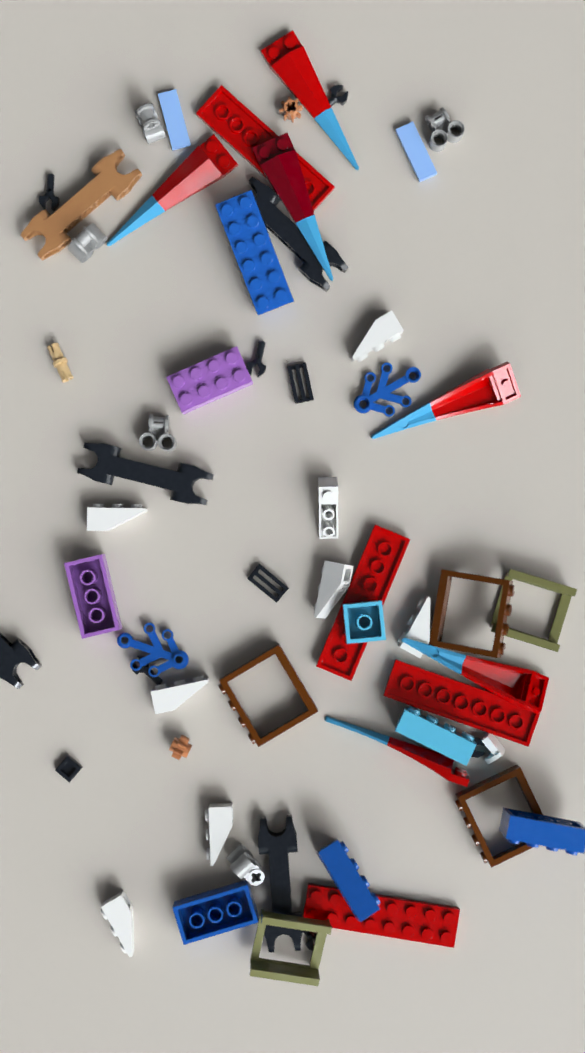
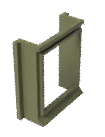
M509 569V572L505 574L504 580L512 581L514 579L562 595L548 640L509 628L508 634L504 636L558 652L560 647L557 644L571 597H575L577 589ZM503 585L490 623L491 632L494 633L496 631Z
M261 909L250 957V976L319 986V966L327 934L331 935L332 931L330 920L273 913ZM266 925L317 932L309 965L259 958Z

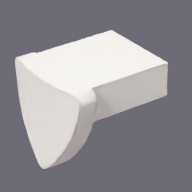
M485 733L482 742L491 754L484 760L487 764H490L504 755L505 748L495 735Z

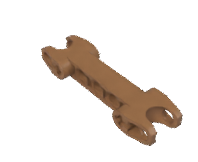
M121 149L102 158L95 164L91 171L96 177L52 215L46 209L42 210L31 219L20 234L25 241L37 235H43L46 238L45 245L37 254L42 261L63 250L71 242V238L67 233L111 195L117 201L122 199L141 178L142 173L139 169L133 170L126 175L117 172L119 163L125 157Z

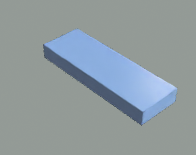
M176 89L159 93L158 97L172 150L191 146Z
M412 121L397 128L395 132L419 183L437 175V171L414 122Z

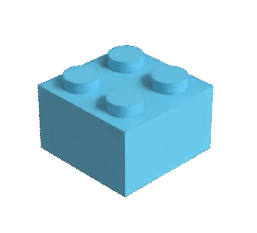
M381 600L342 604L347 644L386 640Z

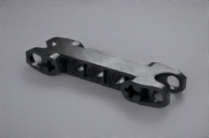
M251 177L248 181L257 194L255 199L266 228L303 262L298 268L301 274L311 283L327 292L330 289V285L322 275L323 267L299 228L276 207L281 199L269 186ZM323 241L329 265L345 273L348 270L346 263L334 247L327 241Z
M84 442L83 448L95 452L98 456V462L92 469L78 468V474L108 485H113L114 477L116 476L172 490L170 500L185 504L207 505L208 500L195 495L193 485L199 479L213 480L214 474L203 471L196 466L180 462L177 471L121 458L122 448L104 443Z
M0 632V678L20 689L24 684L17 675L18 665L26 663L38 670L42 664L36 658L32 649L21 639L17 638L11 643Z
M287 815L286 827L279 833L272 832L268 828L266 816L260 817L258 848L259 855L269 854L272 912L302 917V912H292L288 853L298 852L297 833L292 815ZM266 925L264 936L269 953L274 952L275 940L283 934L289 935L292 938L295 951H301L303 930Z

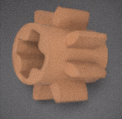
M289 96L286 102L281 101L283 108L279 109V114H284V121L289 119L294 123L296 117L301 118V114L298 111H302L303 106H298V98L293 100Z
M181 735L180 739L175 737L169 748L173 752L171 757L180 760L181 756L186 758L192 747L188 743L190 739Z

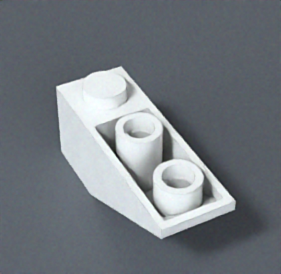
M392 310L374 321L352 356L351 360L353 362L355 360L360 362L367 358V353L372 350L377 352L385 347L384 343L388 341L393 343L401 338L400 334H402L403 328Z
M318 477L319 539L338 538L337 477Z
M93 504V507H87V531H110L146 513L147 509L142 508L141 504H131V508H123V504H112V508H104V504Z
M325 560L321 570V582L318 586L317 603L314 606L315 618L326 619L350 586L354 566Z
M428 596L425 599H420L416 606L418 608L416 615H411L407 623L409 627L406 633L403 631L398 639L400 648L418 658H421L423 653L402 642L401 639L408 638L429 644L431 598Z
M197 676L192 678L193 681L186 683L184 679L174 681V685L166 686V683L156 685L155 689L151 691L155 714L175 710L209 682V678L204 679V676Z
M233 803L209 804V809H205V821H209V829H206V841L210 840V848H207V860H210L211 866H214L233 826Z
M123 890L103 902L101 913L105 920H109L113 935L115 937L118 936L122 951L127 953L129 957H132L134 953L133 906Z

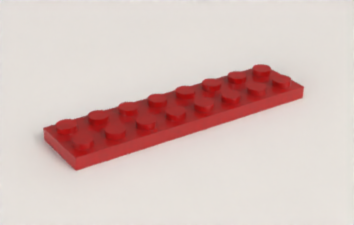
M221 85L196 112V116L266 178L252 148L276 138L278 135ZM296 152L312 208L315 211L335 189V186Z
M374 525L342 604L381 600L383 605L410 539ZM341 604L316 667L352 681L368 642L346 643L343 607Z
M397 659L394 661L383 693L385 697L529 747L540 713L535 714L522 707L518 708L494 693Z
M308 883L303 917L329 919L332 928L454 948L460 908L376 894L381 902L378 904L380 910L359 922L337 887Z

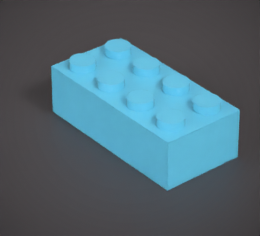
M413 706L404 708L396 724V732L467 766L477 745L472 735L464 731L460 734L456 732L454 726L448 723L442 725L438 723L437 718L429 714L425 717L420 714L421 710Z

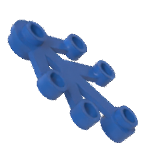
M384 363L381 366L382 373L377 392L370 395L372 384L376 380V375L373 372L366 373L363 392L354 400L355 410L363 414L373 410L384 413L386 417H392L395 413V408L392 405L382 406L373 403L379 399L398 403L404 408L409 407L412 402L409 396H399L391 394V392L408 382H418L421 378L420 370L416 367H411L406 371L405 376L386 386L393 367L390 363ZM385 365L390 367L389 372L383 370ZM412 372L415 373L416 378L411 379L409 377V374ZM372 375L374 380L368 381L367 376ZM404 398H407L409 400L408 405H404L402 403V400ZM365 401L367 406L363 408L359 403ZM391 408L393 413L387 414L386 409Z
M152 623L145 624L144 632L148 634L153 646L134 640L128 633H122L117 638V643L121 648L133 647L150 653V655L139 660L134 659L131 661L130 667L134 671H139L143 666L159 658L169 661L159 666H151L148 670L151 677H158L161 672L172 667L183 669L188 665V655L186 652L178 649L173 639V632L169 629L162 632V638L167 641L172 653L163 650L155 632V626ZM149 625L153 626V631L147 632L146 627ZM165 632L171 633L169 639L164 637ZM127 637L128 643L123 644L121 639ZM177 656H181L183 658V661L181 663H177L175 661ZM136 661L140 663L137 669L133 668V663ZM152 668L158 669V673L156 675L151 674Z

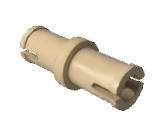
M53 343L51 344L52 347L49 345L47 350L53 359L52 364L54 368H57L62 382H68L69 378L72 380L74 377L67 365L68 360L63 356L59 344Z

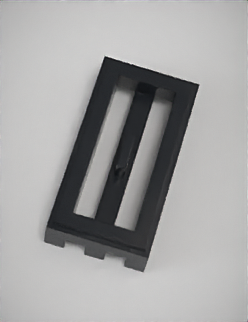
M306 362L287 366L295 404L313 401L314 398ZM300 368H303L309 394L307 398L305 397ZM295 369L302 399H298L292 373V370Z
M260 564L247 578L276 603L289 589ZM258 571H263L267 576H269L278 585H280L283 588V590L280 591L279 589H277L273 584H271L262 575H260ZM257 576L279 595L275 597L253 577Z

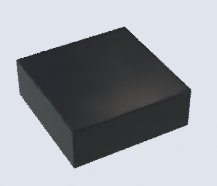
M67 755L55 771L70 783L83 767L70 755Z

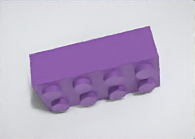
M237 346L166 377L183 415L253 385Z
M100 554L64 563L81 638L123 629L106 555Z

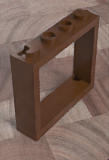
M441 569L429 645L501 658V654L503 655L506 644L503 643L504 635H507L509 630V624H506L507 616H510L512 612L510 598L515 593L513 581ZM452 577L503 585L492 651L442 641Z
M277 644L219 680L220 684L218 686L223 694L227 693L230 698L228 701L233 711L237 710L240 715L238 717L240 724L243 728L247 727L250 732L248 734L252 744L256 743L258 747L318 712V708L280 644ZM276 654L308 710L260 738L228 682Z
M517 764L455 794L458 799L455 803L459 811L463 810L466 815L463 820L467 828H472L474 832L471 835L476 846L480 845L483 851L480 855L484 863L488 862L491 868L533 847L527 846V843L522 842L492 857L465 800L515 777L531 812L543 815L520 766Z

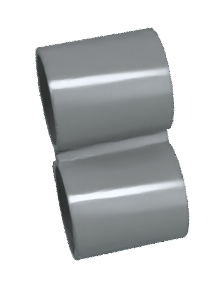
M152 103L144 104L134 110L148 144L166 137Z
M443 107L435 114L425 116L426 123L432 131L429 140V147L432 151H442L446 146L447 140L450 143H457L461 140L465 131L464 124L458 120L451 122L447 111ZM457 129L460 134L454 135L450 130ZM440 138L443 143L437 144L433 139Z
M93 223L87 227L83 226V230L75 238H71L72 242L68 246V250L81 263L87 261L92 256L94 250L100 248L107 240V237Z
M149 414V433L147 432L140 436L139 445L146 451H153L157 445L166 452L173 451L177 446V441L171 434H168L169 415L158 417ZM147 437L153 438V444L150 447H145L144 440ZM166 438H171L173 442L169 448L163 446V440Z
M240 844L227 857L231 863L230 867L239 878L242 879L244 877L251 885H260L265 878L261 865L253 858L251 852L243 844Z

